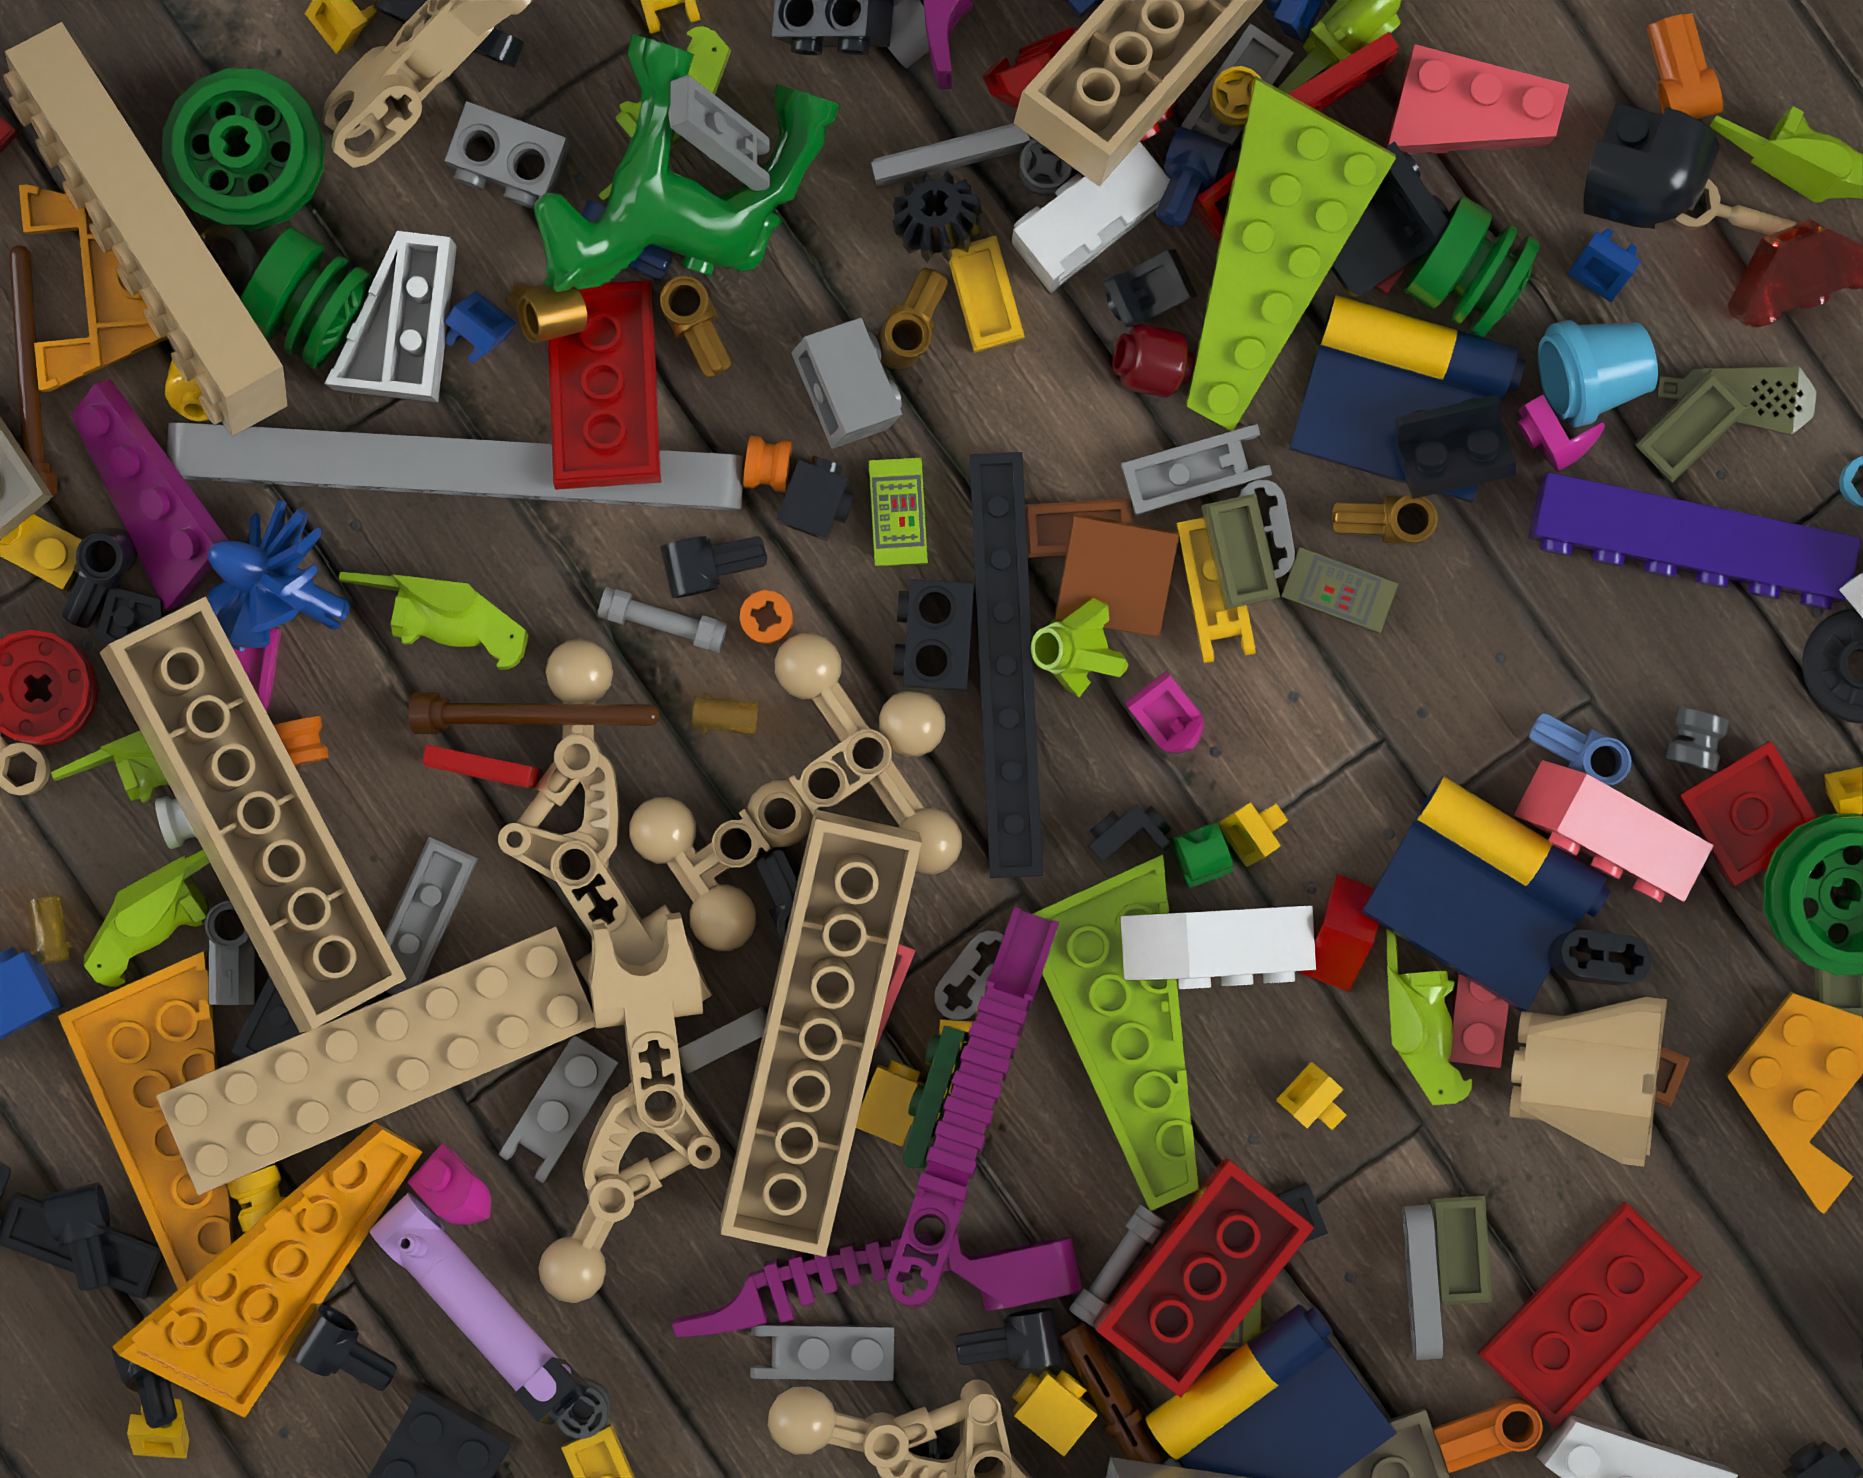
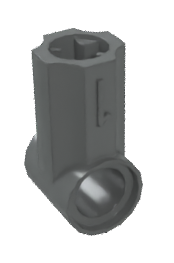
M231 901L218 903L211 908L205 921L206 934L209 937V1005H255L257 1002V950L246 930L236 940L229 939L224 935L220 925L221 919L226 912L235 909Z

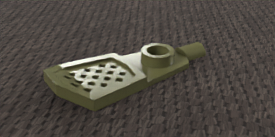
M1800 366L1692 369L1684 379L1660 376L1658 380L1657 397L1680 399L1712 369L1750 407L1736 421L1738 424L1793 435L1814 417L1817 390ZM1762 380L1766 382L1764 386L1761 384ZM1778 381L1781 384L1779 387L1775 384ZM1792 383L1795 384V386H1796L1795 388H1792V387H1791V384H1792ZM1756 387L1758 390L1754 392L1752 388ZM1769 388L1773 391L1771 394L1767 391ZM1786 390L1788 393L1784 395L1782 391ZM1760 395L1764 396L1763 400L1759 398ZM1776 396L1780 399L1777 402L1774 399ZM1791 397H1792V399L1794 400L1793 403H1791V402L1789 401V399H1790ZM1754 401L1756 406L1753 407L1750 403ZM1767 403L1771 405L1769 409L1766 406ZM1783 404H1784L1785 407H1786V409H1784V410L1780 407V406H1782ZM1761 410L1763 414L1759 415L1757 411ZM1774 411L1778 414L1776 417L1772 414ZM1791 413L1792 417L1789 418L1787 414Z

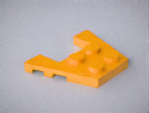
M27 184L19 185L23 233L26 235L79 230L89 337L34 343L39 391L51 392L169 339L167 335L160 339L156 336L145 317L144 310L148 307L141 294L137 293L132 296L124 286L116 267L120 266V263L113 250L104 253L99 247L89 227L93 221L87 209L83 208L77 211L66 193L49 191Z
M1790 992L1725 1075L1807 1193L1814 1206L1825 1214L1853 1176L1812 1145L1810 1140L1863 1074V1017Z

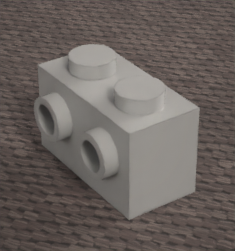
M862 318L805 336L791 352L831 449L888 430L902 415L900 410L902 406L900 392L896 384L892 380L887 379L880 362L881 349L878 340L872 332H867Z

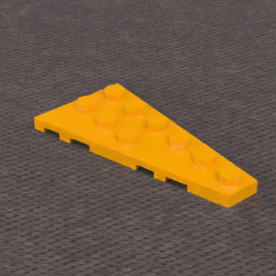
M207 951L200 952L58 1016L178 1290L234 1243L231 1200L227 1185L223 1184L200 1195L197 1194L156 1095L218 1069L213 1006L209 1005V963Z
M374 1122L113 1345V1349L119 1356L245 1418L289 1353L291 1346L317 1305L323 1302L370 1232L369 1230L374 1226L422 1154V1151L414 1143Z

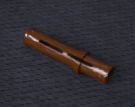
M1083 1321L1058 1335V1341L1062 1343L1083 1385L1106 1423L1102 1428L1108 1438L1114 1437L1126 1460L1161 1465L1164 1460L1157 1452L1141 1422L1145 1416L1140 1407L1133 1408L1111 1365L1090 1332L1088 1324ZM1085 1355L1090 1357L1109 1394L1104 1393L1086 1361ZM1112 1404H1116L1137 1441L1136 1443H1132Z

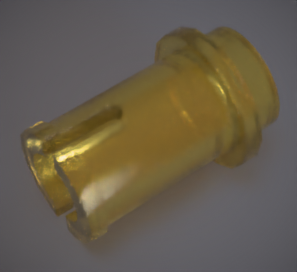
M706 692L705 697L695 696L691 728L701 729V734H707V729L754 736L758 702L749 703L711 698V693Z
M61 896L40 898V901L38 899L27 901L35 947L30 949L31 955H36L38 965L58 963L70 959L68 950L73 949V943L67 942Z

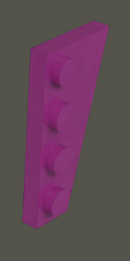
M108 379L97 382L72 413L71 417L165 610L179 607L212 568L207 558L210 546L228 539L112 380Z

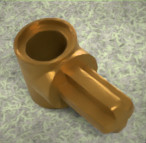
M925 267L919 270L903 305H894L883 327L877 333L876 338L881 349L880 361L885 366L892 369H905L911 366L929 347L936 327L931 318L948 284V280L939 271ZM892 330L907 332L913 340L914 349H900L892 339Z
M679 276L670 280L662 289L660 304L675 337H685L706 378L725 372L732 366V360L713 324V321L719 316L706 289L698 280L689 276ZM690 290L699 295L700 305L694 314L679 316L671 310L672 299L680 291Z
M523 282L513 284L512 293L506 295V305L518 313L521 330L530 343H538L582 332L586 328V306L580 291L576 287L556 292L551 286L536 285L531 287Z
M1411 495L1384 496L1383 504L1338 502L1334 504L1332 510V528L1334 533L1382 535L1383 543L1400 544L1403 546L1416 545L1427 539L1434 532L1438 520L1437 511L1430 500L1425 497L1412 499ZM1412 506L1422 513L1424 527L1419 534H1407L1400 529L1397 515L1402 507Z

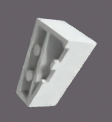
M1139 142L1100 187L1078 173L1055 192L1057 197L1042 209L1036 206L1014 224L1015 229H1013L1011 245L1047 290L1052 293L1158 208L1170 178L1142 143Z
M403 231L396 232L370 286L369 295L356 322H353L346 337L345 346L324 384L335 391L438 403L447 333L445 320L449 315L457 245L450 237Z
M1312 906L1121 916L1124 980L1178 979L1179 989L1211 987V977L1221 976V986L1252 985L1253 974L1263 973V983L1294 982L1295 971L1316 970Z
M1569 1415L1556 1428L1536 1456L1547 1468L1561 1478H1736L1738 1476L1726 1465L1680 1452L1677 1449L1634 1437L1631 1434Z

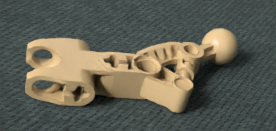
M427 0L401 27L387 46L375 47L365 53L327 98L322 120L326 126L334 131L332 140L333 152L352 168L367 165L379 158L416 123L421 115V101L435 86L452 74L490 34L495 25L511 14L517 15L522 12L532 0ZM353 100L348 112L341 121H338L334 116L338 105L343 101ZM369 129L374 133L372 144L363 151H352L344 145L345 139L358 137Z
M579 638L565 641L554 649L548 658L545 674L547 685L554 696L563 701V704H595L611 686L613 669L611 659L601 646L593 641ZM562 725V741L557 745L554 752V762L535 786L539 793L517 822L505 825L498 835L500 849L556 881L591 936V924L607 922L616 956L627 964L643 965L653 961L662 951L665 937V914H671L672 912L667 905H663L641 919L609 869V858L618 846L620 822L615 770L610 760L601 753L598 744L594 741V725ZM579 782H581L585 791L584 819L581 827L575 832L566 834L538 828L555 803L562 806ZM570 849L582 850L590 859V870L581 879H573L563 871L562 858ZM599 873L606 882L595 887L604 900H609L613 897L618 903V906L613 910V916L616 919L613 922H609L605 917H600L597 920L593 917L591 911L597 904L590 891L582 899L575 891V889L590 884ZM686 935L690 952L699 971L703 1002L712 996L713 993L701 972L693 945ZM591 952L576 961V965L588 985Z
M680 912L665 914L663 949L653 961L643 965L627 964L616 956L607 922L591 924L592 951L588 978L595 1027L597 1029L624 1025L631 1083L628 1087L612 1096L589 1142L582 1168L589 1204L573 1235L554 1241L542 1254L538 1267L540 1282L545 1290L559 1301L577 1303L591 1298L599 1290L604 1282L607 1271L605 1257L600 1249L614 1222L623 1220L630 1214L634 1207V1201L662 1187L661 1179L689 1164L699 1169H707L714 1166L720 1158V1148L715 1133L683 1090L674 1018L703 1014L699 971L687 943ZM648 1041H658L660 1047L657 1050V1056L661 1071L651 1072V1066L645 1052L648 1049ZM666 1091L671 1093L673 1099L665 1109L657 1111L645 1106L648 1096L653 1092ZM640 1132L658 1134L675 1149L653 1162H650L649 1158L646 1157L622 1171L619 1170V1163L632 1139Z
M971 1380L966 1383L960 1394L961 1400L927 1412L924 1406L898 1417L889 1413L879 1412L863 1419L835 1412L832 1402L824 1393L809 1386L792 1387L781 1393L769 1410L768 1428L772 1439L782 1449L794 1455L812 1454L828 1443L864 1452L868 1461L876 1467L878 1474L882 1478H1032L1010 1453L1001 1404L990 1385L983 1380ZM960 1422V1444L953 1457L939 1460L918 1456L909 1451V1448L937 1438L935 1431ZM990 1456L998 1458L997 1465L988 1473L974 1472L976 1464L981 1459Z

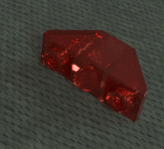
M1812 219L1763 237L1727 305L1730 315L1745 326L1763 327L1778 321L1781 318L1780 313L1797 306L1800 308L1819 306L1830 299L1831 293L1846 287L1850 289L1863 288V243Z

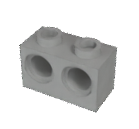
M466 101L444 161L451 170L456 171L453 178L456 181L480 190L484 189L487 182L506 189L503 195L504 198L519 205L533 208L535 201L544 193L554 192L569 152L570 144L566 137ZM480 137L492 139L495 143V149L489 159L476 162L468 158V147L472 141ZM529 155L539 156L545 161L542 174L533 180H525L517 175L519 162Z

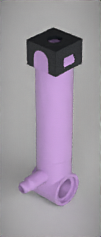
M407 1193L369 1230L379 1246L394 1261L408 1270L516 1391L514 1396L538 1423L552 1425L590 1388L566 1360L559 1359L444 1232V1226L438 1218L413 1194Z

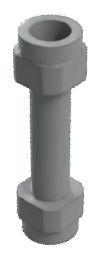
M606 587L597 617L624 625L625 620L685 637L694 640L693 646L720 653L728 627L727 622L702 615L701 620L632 600L631 593Z
M1140 1204L1125 1224L1129 1229L1091 1287L1089 1289L1083 1287V1290L1076 1296L1069 1310L1089 1325L1095 1327V1321L1109 1305L1106 1301L1146 1242L1154 1243L1166 1221Z

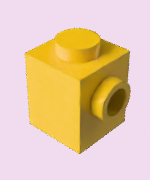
M891 1060L888 1068L877 1065L862 1101L856 1128L902 1147L915 1118L908 1114L911 1098L918 1084L925 1086L924 1083L917 1081L921 1072L894 1060Z
M1046 1368L1039 1378L1030 1373L1012 1396L1018 1402L1013 1409L1014 1417L1063 1457L1098 1414L1096 1408L1082 1397L1087 1389L1064 1370H1061L1056 1376Z

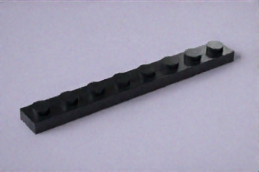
M1022 452L970 454L990 878L1043 876Z

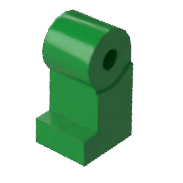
M1218 822L1210 823L1169 839L1187 888L1195 887L1233 872V862Z

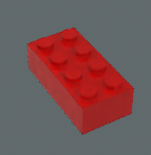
M1225 1156L1095 1321V1329L1181 1398L1309 1236L1314 1226Z

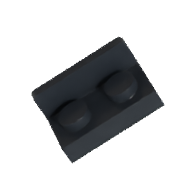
M1497 395L1479 399L1471 398L1461 403L1430 410H1418L1396 418L1395 452L1412 499L1516 476V460L1501 424L1502 405Z

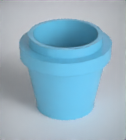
M1572 320L1561 321L1549 325L1545 336L1539 343L1538 370L1545 398L1554 414L1571 427L1575 428L1592 424L1596 421L1599 414L1645 393L1652 392L1656 388L1658 365L1655 349L1647 330L1639 322L1578 325Z

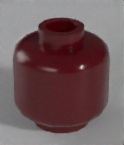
M1142 323L1134 326L1128 334L1123 333L1120 335L1113 354V372L1120 376L1123 387L1130 391L1168 398L1177 391L1181 383L1187 384L1190 381L1195 366V355L1193 352H1188L1187 341L1182 333Z

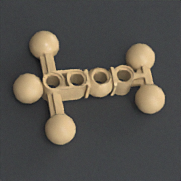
M799 633L788 638L781 645L775 658V675L780 686L789 695L799 699H812L841 743L811 762L803 770L799 780L793 775L788 778L789 781L773 780L762 785L751 796L747 810L743 809L739 812L742 819L730 820L721 824L715 831L712 842L699 851H696L693 847L696 838L695 819L692 812L679 800L671 797H654L647 800L634 811L629 823V837L634 849L646 860L656 864H667L692 900L693 904L689 911L690 927L695 938L704 947L714 951H732L743 946L749 940L756 926V909L751 898L742 889L730 884H719L715 878L730 867H744L751 864L758 857L761 848L765 852H769L773 849L772 847H789L800 842L810 831L814 809L818 810L821 807H832L839 804L868 783L896 821L898 828L919 832L922 845L915 872L922 875H935L947 870L957 860L962 848V834L957 822L947 812L937 808H925L892 761V751L905 757H920L931 752L941 742L945 732V714L941 705L930 694L919 690H904L893 695L882 707L879 715L878 732L870 729L839 684L838 680L842 672L841 657L836 646L827 637L817 633ZM865 738L877 740L884 750L881 763L872 769L859 767L853 758L855 745ZM821 768L833 770L840 780L838 792L828 799L815 797L809 788L812 774ZM778 798L789 800L796 810L794 822L785 829L773 828L766 819L767 806ZM734 828L745 830L751 838L752 847L750 852L742 859L728 857L722 848L724 835Z

